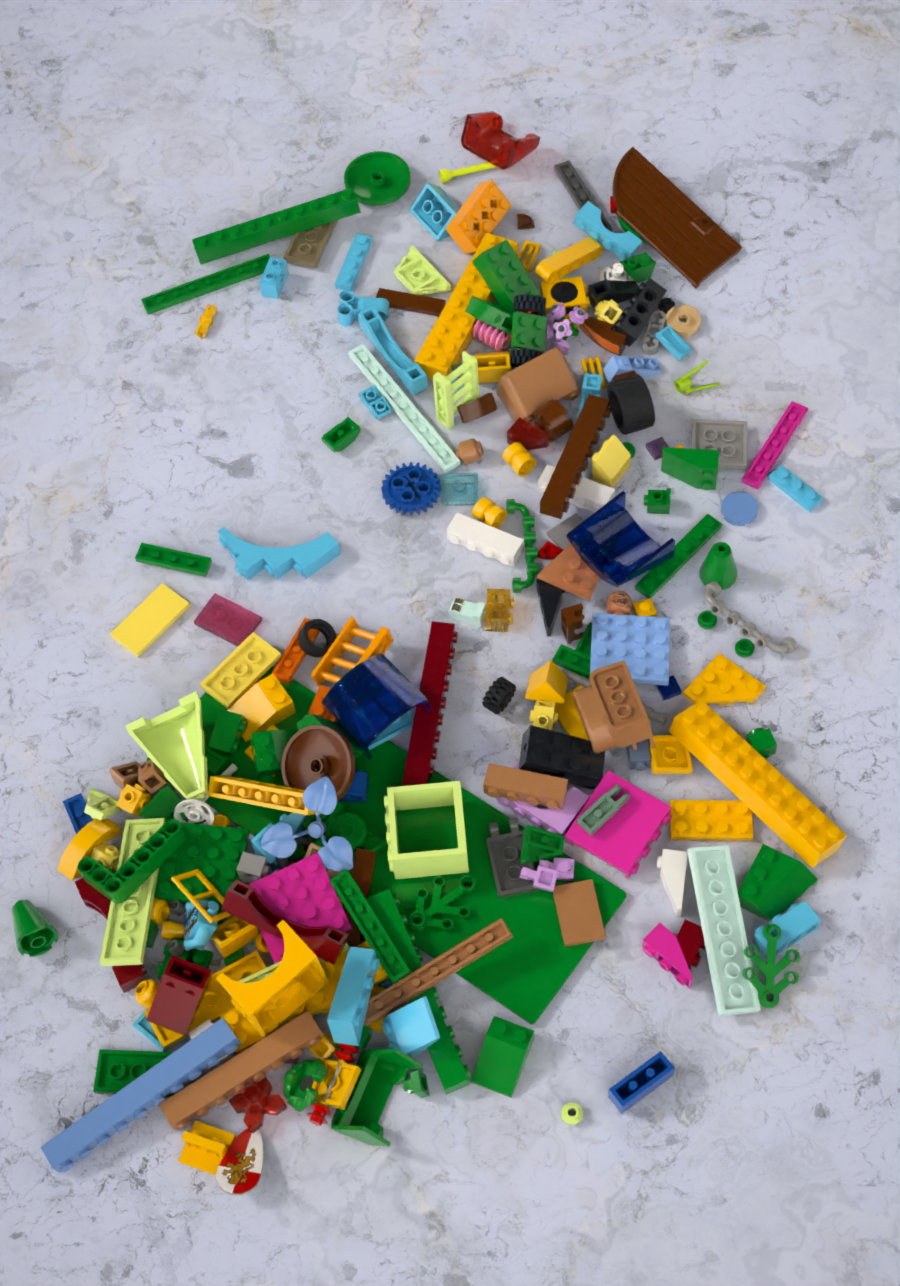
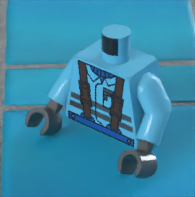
M205 899L198 901L211 917L218 915L219 905L215 901ZM174 900L171 903L176 907L171 909L173 913L181 916L187 911L184 924V943L180 944L177 940L171 941L169 943L171 947L169 951L176 957L180 956L185 949L186 951L192 949L203 951L217 928V921L210 923L192 902H187L183 905L180 901Z

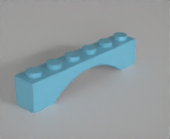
M371 306L357 313L359 327L412 396L428 389L427 375L418 363L410 360L399 348L375 308Z

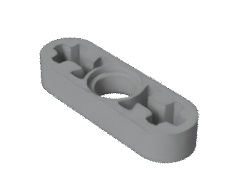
M654 311L649 319L642 342V351L646 355H654L658 351L660 341L649 332L652 330L659 332L665 327L666 314L663 311ZM650 341L653 342L651 348H649Z

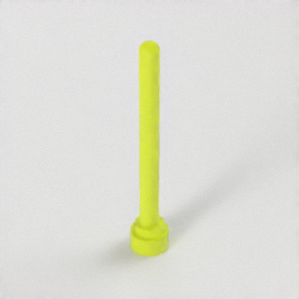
M512 156L453 171L442 169L439 170V177L441 183H446L453 177L515 163L516 157Z

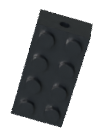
M530 725L522 737L518 769L568 779L569 784L594 790L603 778L605 751L595 753L590 740Z

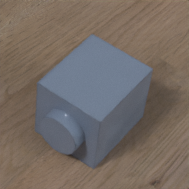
M648 740L637 742V750L634 751L631 745H628L627 754L630 770L642 771L650 768L651 757Z

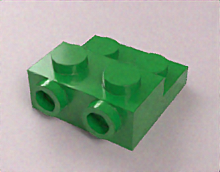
M172 938L171 940H177L180 944L184 943V941ZM168 942L163 951L165 955L164 961L159 962L156 968V974H158L160 982L173 955L169 951L171 947ZM185 949L177 957L208 969L214 954L212 951L205 949L203 951L198 949L186 951Z

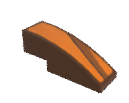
M590 316L584 320L583 324H580L582 331L597 345L615 355H622L626 348L627 335L613 331V324Z

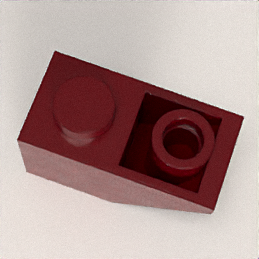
M685 919L676 938L691 972L692 968H697L701 956L699 953L701 949L705 950L706 947L702 927Z

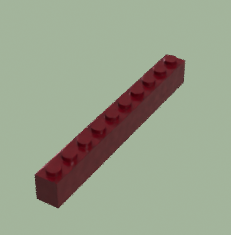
M432 621L401 786L431 784L429 783V778L434 776L435 766L432 765V761L437 759L438 748H435V744L440 742L441 731H438V727L443 725L444 714H441V710L446 708L447 697H444V693L449 691L450 681L447 680V677L452 674L450 660L455 657L453 643H457L458 632L455 631V624Z

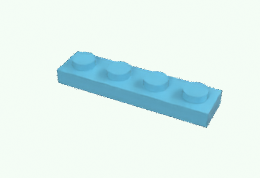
M356 233L335 282L336 289L353 290L373 242L372 236Z

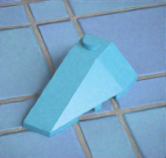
M293 812L286 815L284 813L280 816L278 823L290 824L294 835L303 832L304 827L302 825L310 815ZM270 823L251 840L255 855L266 857L271 867L270 870L274 872L277 868L280 869L277 866L275 856L261 848L263 835L273 826Z

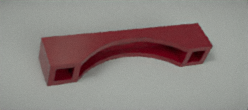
M84 878L75 881L86 907L97 911L108 919L111 900L89 885ZM144 964L112 967L124 993L137 987L140 982L146 981L144 975L147 974V970Z
M235 880L227 890L221 910L228 912L230 915L236 916L282 940L284 938L277 924L284 920L317 957L333 965L342 954L349 934L330 925L314 927L287 920L272 910L261 899L255 888L238 880Z

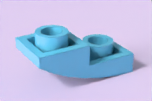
M374 385L359 393V398L377 420L393 412L384 396L381 397Z

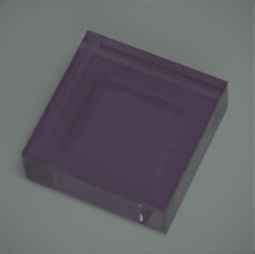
M662 437L646 444V449L654 460L662 458L663 447H669Z

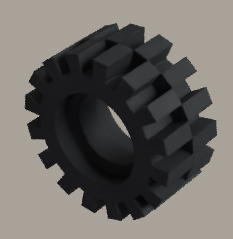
M502 676L497 678L493 685L488 688L489 691L486 692V696L483 698V706L496 715L503 712L516 691L515 684Z

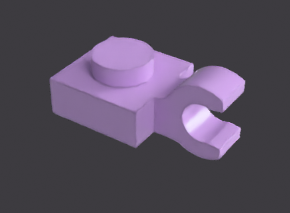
M554 857L553 863L547 860H539V866L558 871L556 880L573 881L574 859Z
M539 865L536 871L523 867L519 878L534 881L532 887L553 892L558 871Z

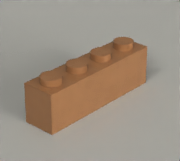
M489 763L483 788L484 794L496 798L499 796L513 802L523 801L533 806L543 805L552 810H563L568 791V779Z

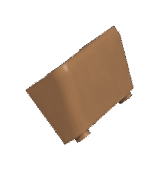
M556 347L504 374L498 381L496 394L520 427L524 424H530L534 420L533 412L552 399L560 400L564 398L570 401L575 400L579 396L580 388L562 351Z

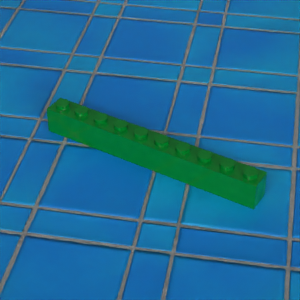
M352 187L194 238L192 241L200 264H204L361 213Z
M390 889L366 898L411 972L422 967L420 962L424 960L419 949L415 950L412 944L416 942L411 930L407 932L405 927L408 924L404 912L399 913L397 906L401 905L397 895H392ZM434 986L410 1000L409 1004L427 996L440 1035V1039L429 1046L428 1051L447 1095L470 1085L468 1078L472 1077L467 1064L462 1065L460 1058L464 1056L459 1044L455 1046L452 1041L455 1034L451 1025L446 1026L444 1019L447 1018L443 1006L438 1007L436 1000L439 999V996Z

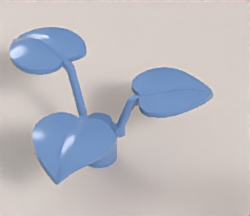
M325 776L309 785L303 793L305 807L310 811H316L317 820L308 826V830L294 835L290 824L278 823L273 825L263 835L261 848L277 858H286L291 856L296 850L297 843L294 838L309 834L313 838L321 837L324 847L319 849L318 854L326 868L334 871L351 870L354 867L353 850L349 841L340 836L330 838L328 843L325 839L326 836L324 834L327 827L321 821L319 813L329 815L337 805V794L334 785Z

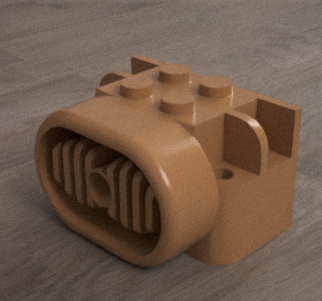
M625 660L594 670L589 676L591 685L573 692L580 720L595 753L631 745L634 751L637 750L636 743L648 739L652 749L656 748L649 718Z

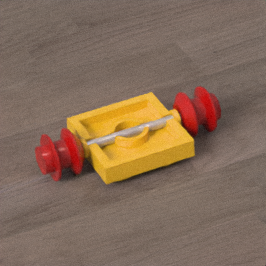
M339 1043L338 1045L341 1050L334 1053L338 1062L327 1059L323 1060V1065L326 1066L328 1073L323 1082L318 1083L314 1080L312 1088L317 1091L318 1096L313 1102L315 1104H311V1107L314 1109L313 1113H307L311 1123L317 1126L327 1124L325 1116L331 1115L328 1106L345 1109L361 1072L358 1066L347 1064L355 1061L352 1058L353 1054H358V1050L354 1045Z

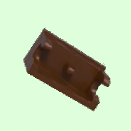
M582 603L561 609V629L567 644L581 639L584 632L574 633L576 629L583 627L582 620L585 618V615H582Z

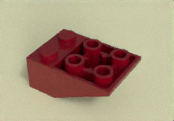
M172 955L162 976L146 1021L186 1036L212 979L211 970Z

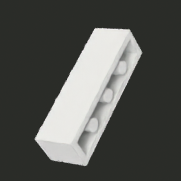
M546 465L538 480V492L544 494L556 467ZM582 477L580 484L575 486L574 498H570L569 502L579 508H585L595 514L602 515L611 507L615 498V489Z
M456 513L447 528V539L452 543L460 544L471 551L482 553L488 558L499 560L505 565L514 567L524 550L523 539L460 513Z

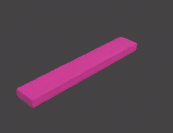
M793 401L790 403L745 473L742 483L757 490L760 488L807 414V407Z

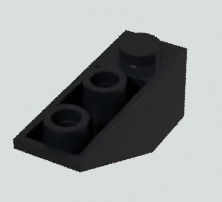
M603 280L588 285L590 304L594 311H596L597 304L600 301L603 302V300H613L617 304L630 300L635 294L639 293L637 291L639 286L636 281Z

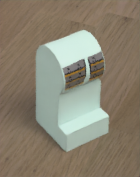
M454 598L448 615L453 619L481 627L486 616V603L478 601L476 604L461 598Z

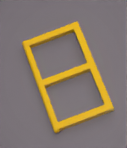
M198 869L171 878L210 923L232 916L228 912H224L211 917L200 905L199 900L213 895L223 905L225 898ZM196 875L209 891L192 896L180 880Z

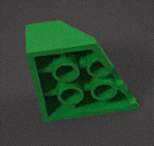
M763 844L738 890L740 906L771 922L776 915L785 912L818 879L802 862Z

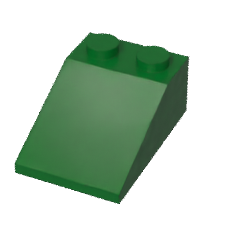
M663 447L661 472L697 489L716 490L719 450Z
M268 730L252 733L250 740L257 778L282 774L281 761L284 749L291 737L299 730Z
M494 1016L487 1031L471 1083L512 1098L534 1041V1030Z

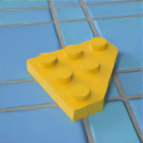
M719 653L685 689L683 696L693 704L701 699L706 704L731 705L734 702L754 703L765 691L766 685Z

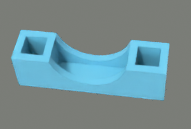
M587 201L576 213L573 224L578 229L587 233L592 239L602 244L604 248L617 255L619 259L625 260L633 257L639 250L642 240L630 231L625 233L609 231L601 222L602 211Z

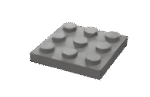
M692 419L691 449L719 450L718 469L746 470L747 421Z

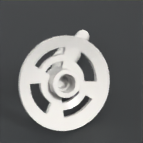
M619 262L606 266L599 275V281L605 280L604 273H606L607 280H634L630 275L629 279H626L627 273Z
M232 763L221 775L231 776L238 768ZM207 794L206 799L203 801L188 799L180 802L175 807L174 819L179 820V822L193 824L202 822L205 819L207 821L201 824L212 825L214 812L205 803L210 796ZM202 806H204L208 810L209 814L205 813V810ZM184 812L189 820L186 822L180 813Z

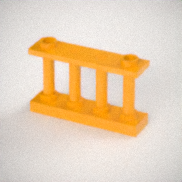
M351 616L317 667L314 668L311 677L316 686L320 687L325 680L342 685L347 697L355 699L394 641L389 629L381 627L377 634L359 628L355 618ZM355 635L372 641L366 649L350 643ZM345 650L362 655L358 663L340 658ZM335 665L352 670L347 678L330 673Z

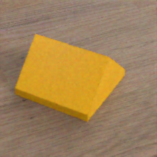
M550 660L530 674L525 699L564 703L569 678Z
M232 916L217 925L211 940L222 957L226 958L256 939L259 933L256 926L236 916Z

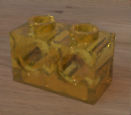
M487 589L485 631L508 632L509 625L513 624V613H510V608H514V597H511L510 589Z

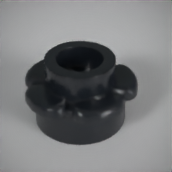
M663 298L659 302L658 308L667 314L672 307H675V302L671 298Z

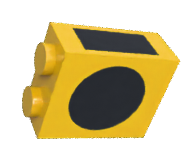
M582 276L557 279L552 283L540 282L541 295L543 298H546L545 317L550 308L560 302H563V306L566 308L565 315L573 311L575 306L587 313V307H590L589 296L585 295L587 293V285L583 283Z

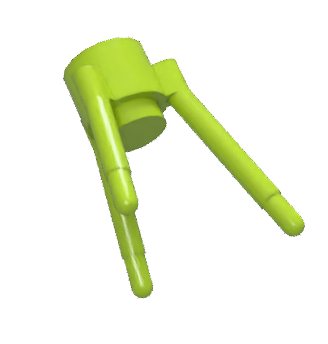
M708 360L698 365L686 375L674 380L675 388L679 393L685 392L687 395L694 391L720 385L717 382L690 388L693 385L690 376L708 364Z

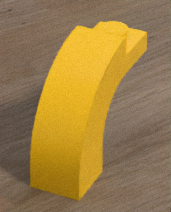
M97 818L92 820L69 843L61 857L57 870L71 880L82 876L77 867L79 861L85 857H91L94 847L119 836L122 828L108 818L102 821Z

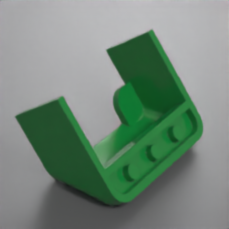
M368 1049L360 1055L356 1066L361 1069L360 1075L345 1109L337 1108L331 1122V1128L340 1134L371 1146H390L391 1142L383 1138V1126L378 1124V1121L393 1086L405 1082L409 1076L410 1069H422L423 1065L398 1049Z

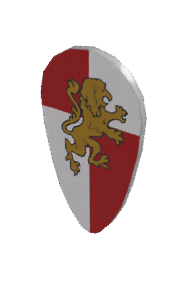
M251 1126L241 1132L232 1142L219 1164L216 1181L225 1193L230 1195L247 1194L256 1188L260 1181L263 1169V1141L257 1127Z

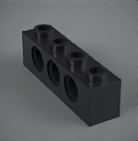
M651 278L646 283L642 282L637 289L639 293L635 294L629 302L631 306L625 308L622 313L624 317L622 320L619 319L614 326L616 332L627 335L626 345L628 347L637 340L667 291Z

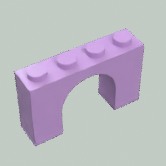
M519 761L514 766L515 769L519 768ZM573 786L566 796L563 810L540 809L523 801L513 802L504 797H496L500 805L508 806L517 816L528 819L534 827L565 836L590 798Z

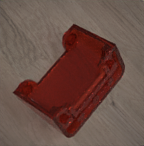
M491 111L467 114L461 144L466 150L504 170L511 168L538 147L541 137L533 133L519 139L502 131V117Z

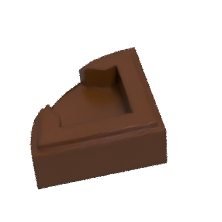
M517 214L518 230L535 228L534 221L530 216Z

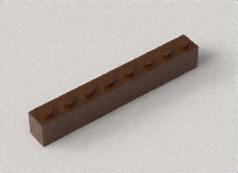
M591 394L588 395L541 498V514L561 519L563 513H567L570 505L569 500L574 498L576 492L575 486L581 482L582 471H586L587 459L593 455L594 444H598L599 432H603L606 424L605 419L610 417L609 399Z

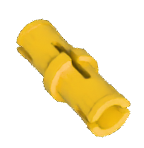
M208 304L204 314L200 317V323L195 331L198 337L202 335V338H204L209 326H212L213 317L217 312V308L214 305L210 307V304Z

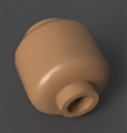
M475 439L460 442L458 450H456V456L464 464L480 461L481 455H484L480 441Z

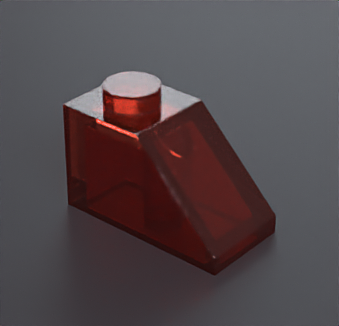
M519 417L507 431V443L511 445L515 442H520L526 450L546 448L549 446V434Z

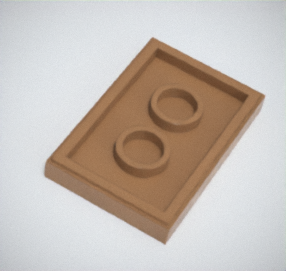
M593 879L554 886L553 897L564 947L605 940L606 936Z

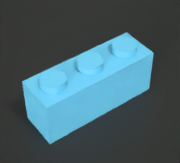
M806 901L800 904H793L784 915L778 914L771 920L770 924H776L781 929V936L776 943V955L819 928L821 920ZM761 925L754 931L753 942L766 958L767 940L762 935L765 925ZM771 929V936L774 937L776 935L775 929Z

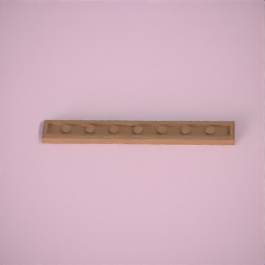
M500 918L371 997L364 1021L365 1025L370 1026L513 938L504 920Z

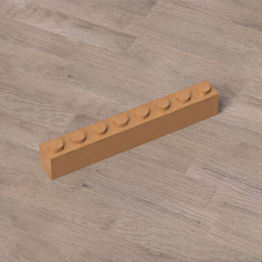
M308 1010L166 1099L159 1106L170 1126L174 1130H183L191 1124L190 1121L197 1117L202 1118L210 1112L209 1109L216 1105H223L228 1101V1097L233 1094L242 1093L247 1089V1085L252 1082L261 1081L266 1077V1073L271 1070L276 1071L284 1066L285 1061L290 1058L295 1059L299 1057L304 1049L309 1046L314 1047L318 1045L325 1036Z

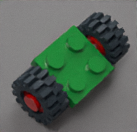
M523 294L514 297L511 347L517 349L511 351L510 366L512 368H517L545 352L547 317L539 316L545 314L546 298L542 296Z

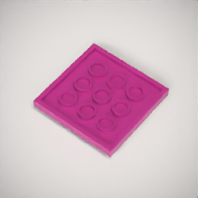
M318 853L248 884V886L255 888L261 899L272 910L287 920L314 927L330 925L342 932L352 929ZM260 929L274 963L282 961L285 948L284 940Z

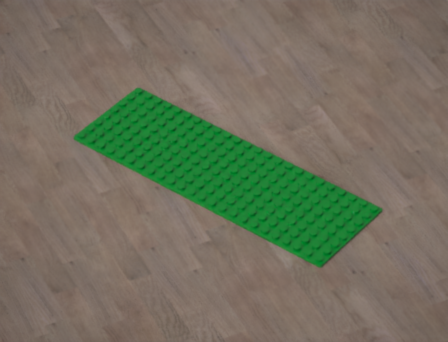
M272 666L257 682L271 675L275 667ZM292 679L289 685L281 682L280 684L292 699L296 713L274 725L278 730H298L296 723L308 714L316 696L314 692ZM205 692L200 700L205 747L209 748L208 744L220 709L226 711L228 709ZM341 710L336 723L363 750V754L355 758V770L367 772L369 784L367 803H340L344 806V813L357 814L364 820L368 831L372 832L379 839L387 841L384 796H387L388 787H399L402 785L407 752L389 740L366 751L351 733L344 717L345 712ZM241 736V747L235 756L214 751L227 758L228 761L219 775L233 763L238 769L231 775L232 777L285 786L282 774H277L274 777L270 775L257 778L254 761L244 753L251 745V740L245 742ZM435 770L434 776L429 778V783L452 782ZM208 773V784L210 783V776H213ZM461 787L469 872L437 876H442L445 879V887L442 889L441 898L460 886L459 881L462 876L471 875L475 878L476 889L473 892L464 893L447 905L454 907L467 906L470 909V917L467 920H461L458 916L435 914L430 917L441 920L444 918L452 919L454 928L450 932H444L442 928L427 926L422 931H414L408 924L405 927L407 932L411 930L416 942L412 944L435 959L502 918L512 933L513 938L455 974L527 1023L533 1025L594 942L564 947L553 892L539 889L537 891L498 898L486 838L491 837L489 823L497 822L499 834L509 833L510 818ZM211 796L205 801L206 804L228 817L229 820L239 827L249 829L250 834L254 837L270 823L273 825L278 823L280 816L284 813L286 815L292 813ZM454 805L396 811L399 854L458 848ZM518 824L519 830L523 831L524 827ZM309 834L300 836L310 840L315 845L316 841L321 839L313 838ZM297 844L296 850L288 857V860L296 863L304 859L305 851L303 846ZM387 847L376 854L369 897L390 889L392 895H397L401 904L397 906L399 913L404 912L408 921V916L416 910V891L419 888L424 887L429 893V898L425 901L424 911L431 906L434 889L433 879L436 876L395 879L394 871L390 872ZM563 853V855H561V856L559 857V858L573 859V858H571L570 856H568V855L565 854V853ZM554 858L547 859V861L553 863ZM574 860L573 881L556 880L555 886L593 879L602 923L605 928L625 901L627 894ZM539 861L533 862L535 871L537 870ZM441 880L435 882V884L441 885L443 883ZM469 883L464 885L465 888H470L472 886ZM421 892L419 894L420 897H424L426 895L425 892ZM465 910L460 912L461 915H466L468 913ZM417 919L414 923L420 924L422 920ZM447 922L443 926L450 927L451 924Z

